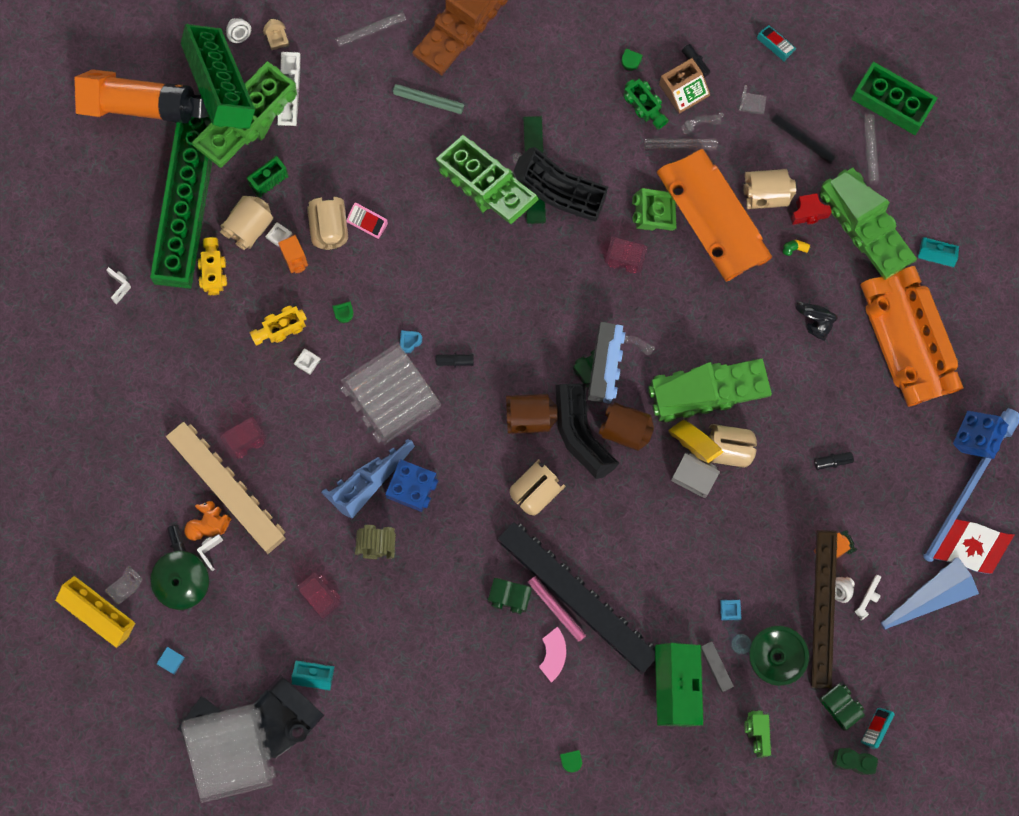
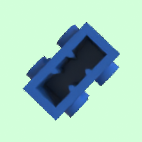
M967 411L953 445L962 453L994 459L1009 425L1000 416Z
M400 459L385 495L387 499L422 512L424 508H428L431 497H429L431 490L435 491L439 480L436 479V473Z

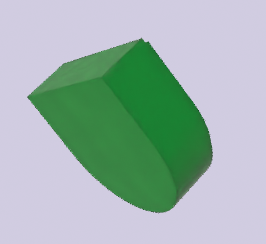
M626 49L622 57V66L629 71L637 69L643 55Z
M351 301L332 306L335 318L339 322L347 323L352 320L354 312Z
M580 750L560 755L562 766L567 772L573 773L581 768L582 758Z

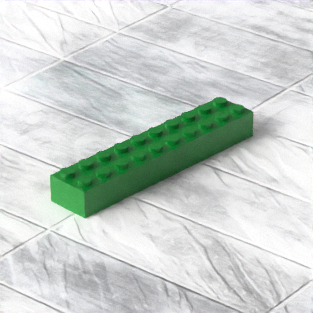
M209 116L204 118L192 117L188 123H176L150 276L154 285L192 289L212 161L196 149L192 142L210 125L211 120Z

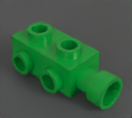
M640 78L636 81L634 79L630 80L625 85L626 88L624 90L626 102L633 105L639 118H643L645 122L651 119L653 121L652 124L657 130L664 127L669 120L664 114L660 113L662 107L661 99L657 95H652L650 92L651 88L646 81L642 82Z

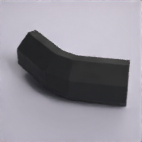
M536 147L529 148L518 158L514 169L517 180L535 193L542 201L559 210L594 222L597 221L605 201L608 186L584 179L561 169Z
M585 383L555 385L558 430L566 449L595 479L604 478L616 469L620 463L591 433L587 423Z

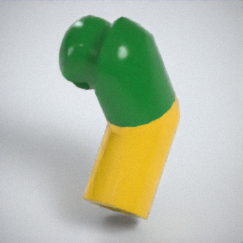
M792 240L784 244L782 252L787 256H791L795 250L808 253L810 244L799 240Z

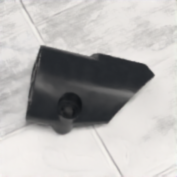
M279 675L253 705L248 706L219 738L220 752L277 758L296 743L303 742L307 734L325 715L282 675ZM301 727L303 729L302 734L299 737H294L292 734L293 730Z

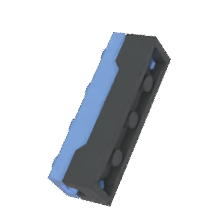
M600 322L598 326L587 400L610 404L612 399L616 398L618 388L614 387L615 380H618L620 375V369L617 366L618 361L621 362L623 355L620 345L621 343L624 344L625 332H622L623 325Z

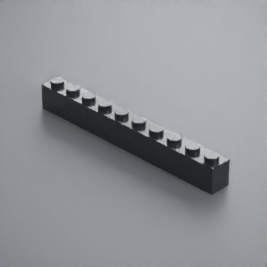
M513 522L498 538V542L640 674H643L656 660L655 647L651 643L647 645L642 640L643 636L634 629L632 631L627 626L629 623L622 616L617 617L613 613L614 609L605 602L603 604L598 600L599 595L595 591L586 589L584 587L585 583L578 576L573 577L569 573L571 570L564 563L559 564L555 560L556 556L549 549L545 551L541 547L542 543L535 536L531 538L526 533L528 530L519 523L517 525Z

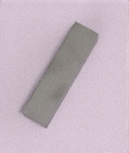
M713 642L701 646V651L721 693L734 687Z

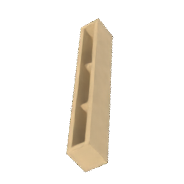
M185 422L181 423L166 438L264 551L269 554L285 540L283 536L285 531L279 524L274 525L270 521L273 517L266 509L262 511L258 507L260 503L253 495L251 497L248 496L245 492L248 490L241 481L237 483L234 480L235 474L228 466L224 468L220 464L223 460L216 452L212 454L208 450L210 445L204 438L199 440L196 436L197 430L191 424L187 426Z

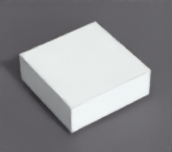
M276 222L265 237L279 247L278 242L289 238L292 232Z
M304 348L294 365L310 375L321 359Z

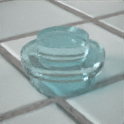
M744 634L736 635L731 642L732 649L738 654L747 653L751 646L750 638Z

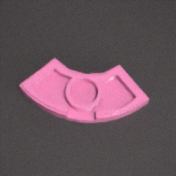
M558 627L542 639L546 647V656L539 668L551 683L560 674L566 658L565 640Z

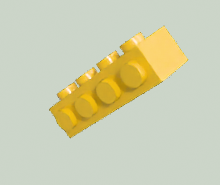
M75 576L62 585L55 600L116 648L127 640L135 625L134 621Z

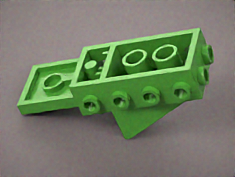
M268 61L245 83L255 107L250 129H237L227 126L218 127L212 125L211 122L192 142L196 149L220 168L244 144L248 145L257 138L262 141L275 116L280 115L284 110V106L288 102L291 103L297 96L296 83Z
M464 135L436 158L440 167L439 172L445 178L449 177L456 187L460 186L463 192L473 199L482 213L491 208L508 223L512 224L539 200L535 193L514 178V174L510 169L505 168L497 159L492 158L485 150L479 148L474 141H470Z
M854 168L848 171L845 169L835 179H828L822 184L819 194L822 201L826 205H830L832 215L842 225L843 230L850 236L854 245L861 253L864 252L884 280L916 262V256L896 231L894 218L886 213L890 202L872 190L871 187H867L859 172H856Z
M763 358L729 366L727 364L721 365V363L711 365L710 362L693 368L687 373L678 371L673 373V376H656L651 381L650 386H648L649 395L653 397L655 403L653 404L654 415L658 416L659 421L664 420L665 422L673 421L677 417L682 416L683 418H689L701 412L702 414H708L715 409L727 410L732 408L734 404L766 398L772 395Z

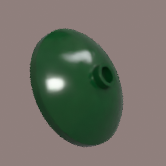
M170 552L162 556L153 567L151 573L152 591L156 598L166 607L176 610L189 609L197 605L208 591V570L203 561L190 552ZM175 578L179 580V585L174 584Z
M772 626L762 630L754 638L749 650V659L753 671L761 680L771 685L784 686L797 681L804 674L809 662V651L806 642L795 630L785 626ZM775 653L780 655L779 661L774 659Z

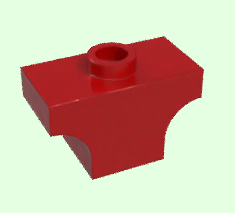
M817 193L799 196L796 202L798 210L793 212L791 221L792 225L805 222L807 224L817 223L818 220L829 218L832 213L830 205L822 204Z

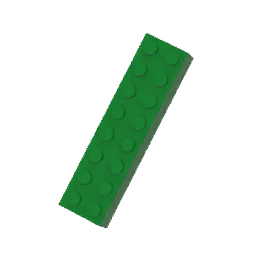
M185 24L181 46L212 125L250 129L255 107L221 28Z

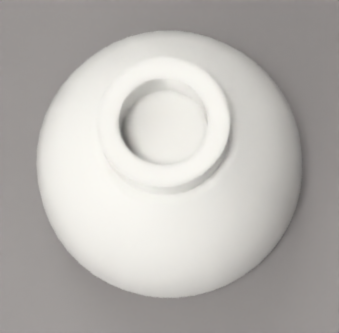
M231 19L226 27V35L233 43L244 42L251 34L250 24L243 19Z
M836 577L835 600L847 603L852 598L854 581L850 577Z

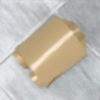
M787 169L745 172V182L747 184H744V195H748V198H746L747 209L789 206L796 194L795 180L789 177Z
M243 196L233 208L227 220L220 225L222 228L220 233L228 239L231 237L236 240L235 244L242 250L251 249L256 239L262 235L273 220L269 205L259 197Z

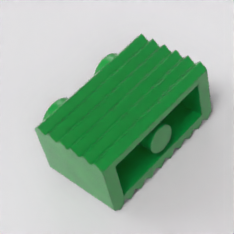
M275 156L246 178L249 186L258 197H261L285 180V178H288L289 175L285 165Z

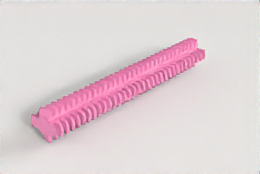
M536 576L529 580L528 584L544 600L545 604L555 613L561 623L565 624L574 638L578 639L579 642L585 638L586 634L582 632L583 630L579 628L578 624L575 625L576 623L572 621L573 619L569 617L568 613L566 614L567 611L565 609L562 610L563 608L559 606V602L556 603L557 600L553 599L552 595L548 593L549 591L545 589L546 587L540 584L541 581L539 582Z

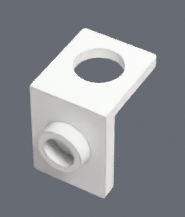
M108 267L106 270L108 274L121 284V287L111 297L113 302L117 304L131 286L126 281L127 277L119 271L116 273Z
M219 534L213 539L212 537L207 538L202 542V546L197 549L212 571L215 569L204 553L223 541Z

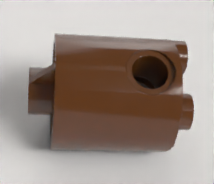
M549 394L506 396L508 434L550 432V429L557 421V405L549 398Z
M614 402V404L610 403L605 414L608 417L607 422L604 421L602 423L599 434L604 439L639 451L650 442L654 425L651 415L620 405L617 402Z

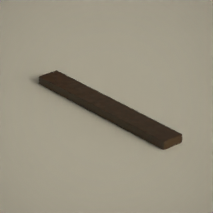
M816 530L811 666L812 688H832L838 534L836 530Z

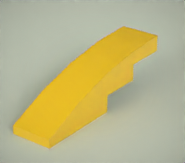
M682 420L668 430L671 436L678 439L683 447L689 449L696 458L706 463L711 462L724 453L722 448L711 438L685 420Z

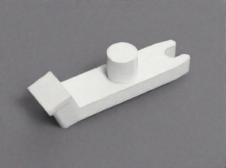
M875 575L859 608L855 611L861 621L869 615L865 610L869 600L877 603L880 595L874 592L881 579L879 575Z

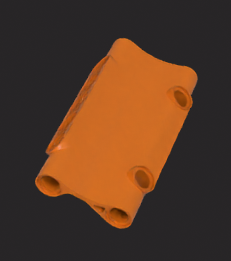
M700 149L679 161L667 164L657 171L671 198L680 208L725 282L730 281L756 265H763L773 257L762 241L763 238L718 167L713 165L704 149ZM677 188L683 189V193L680 195H675L673 192ZM715 250L723 252L720 257H714L712 254Z
M916 266L907 267L886 280L883 277L866 280L860 284L867 301L866 313L873 326L893 382L898 388H901L908 407L957 392L964 388L958 372H954L958 367L956 355L929 288L924 285L920 286L921 279Z

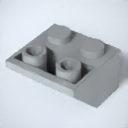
M685 453L671 481L706 498L720 471L711 463L705 464L699 461L700 459L696 458L694 454L690 453L688 455Z

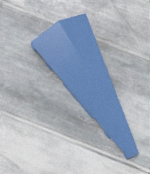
M405 440L406 443L397 451L392 448L389 450V456L382 460L377 457L354 471L347 481L339 480L337 482L338 487L331 491L324 489L322 494L343 515L353 518L397 468L400 459L403 460L415 447L412 440Z
M954 558L948 566L939 571L940 573L910 596L886 620H883L881 622L883 629L893 627L979 594L972 575L960 558Z

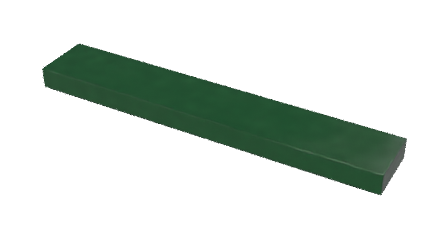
M542 116L524 117L525 152L529 148L536 147L543 153ZM539 197V200L527 210V224L546 223L545 202Z

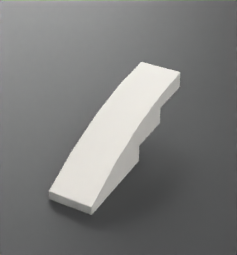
M281 52V72L296 83L297 96L291 103L288 102L284 106L282 113L278 115V125L297 126L300 53Z

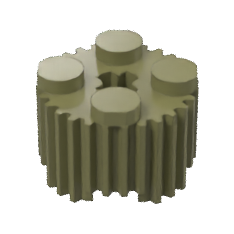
M364 525V528L358 529L356 534L355 555L363 554L364 559H377L386 555V559L394 558L395 529L384 527L379 530L374 525Z

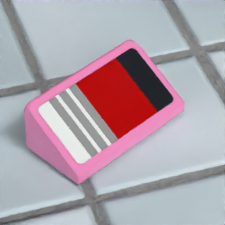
M354 203L346 220L347 223L377 239L380 238L388 224L386 218L358 203Z

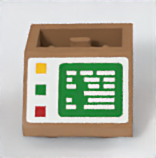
M693 58L661 76L659 85L679 114L710 96L703 73Z

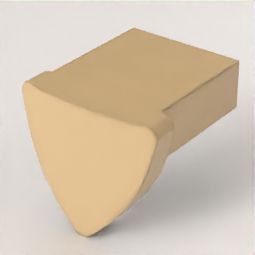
M275 19L269 20L263 30L264 35H267L271 50L289 46L284 31L286 29L285 25Z

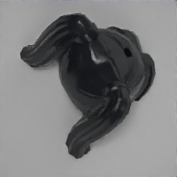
M801 301L797 302V311L806 317L814 319V323L807 324L808 333L825 341L833 327V323L838 319L837 315L818 305Z

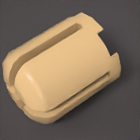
M321 197L309 202L307 209L311 242L317 248L331 250L346 244L348 230L343 199L333 197L334 200L322 201Z
M715 424L709 426L712 429L709 438L724 451V453L712 460V463L737 467H747L752 463L756 456V449L753 446H757L754 432L747 429Z
M539 459L510 488L511 498L519 505L540 485L520 505L529 515L538 514L566 487L564 484L561 487L557 483L559 481L558 478L545 465L541 467Z

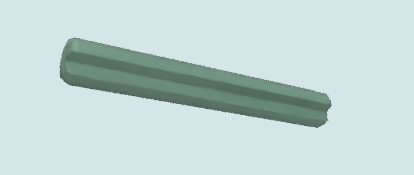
M396 84L393 89L394 95L458 114H462L464 110L463 103L399 84Z

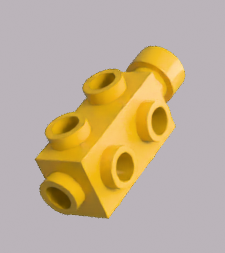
M208 237L203 239V247L206 252H201V258H198V268L202 270V276L199 277L200 288H203L204 292H208V295H219V291H224L223 286H227V277L222 272V268H226L225 256L222 257L220 251H217L219 247L218 238ZM208 259H214L212 263L207 262ZM209 277H215V280L209 281Z
M287 306L281 310V314L277 316L271 314L265 317V321L262 322L264 328L249 332L255 345L263 343L262 341L267 338L270 339L271 343H278L292 333H300L306 327L304 320L307 318L303 310L298 311L296 306L293 308L292 306ZM291 320H296V321H297L296 323H294V324H292V325L290 324V321H291ZM274 328L280 329L279 331L273 333Z

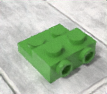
M642 188L634 194L632 203L636 205V212L633 214V222L636 223L637 229L651 231L656 228L671 231L676 229V202L671 198L669 192Z
M751 711L748 713L747 721H744V731L748 733V737H756V741H753V751L757 753V757L771 756L769 714L763 715V711Z

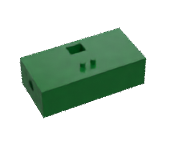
M678 643L655 645L657 726H703L701 645Z

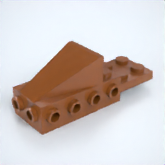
M446 0V9L443 13L440 12L434 20L435 26L412 52L413 56L442 76L459 54L474 43L476 36L484 31L490 19H494L499 8L504 6L508 0Z

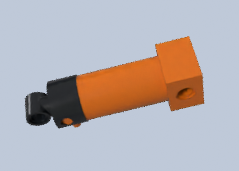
M90 70L75 76L76 114L101 117L107 113H116L178 123H188L192 117L204 118L209 116L201 95H195L191 86L116 78V72Z

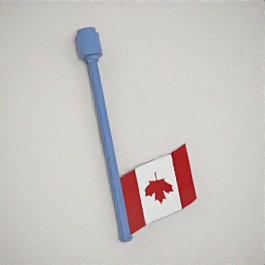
M1007 408L1000 416L1009 425L1007 433L1003 438L1011 437L1019 424V413ZM982 457L926 554H923V558L926 561L932 562L936 559L952 562L954 558L959 557L965 567L972 571L992 574L1015 534L997 532L977 523L956 519L991 461L990 458Z

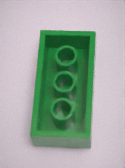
M873 62L851 100L916 135L938 97Z

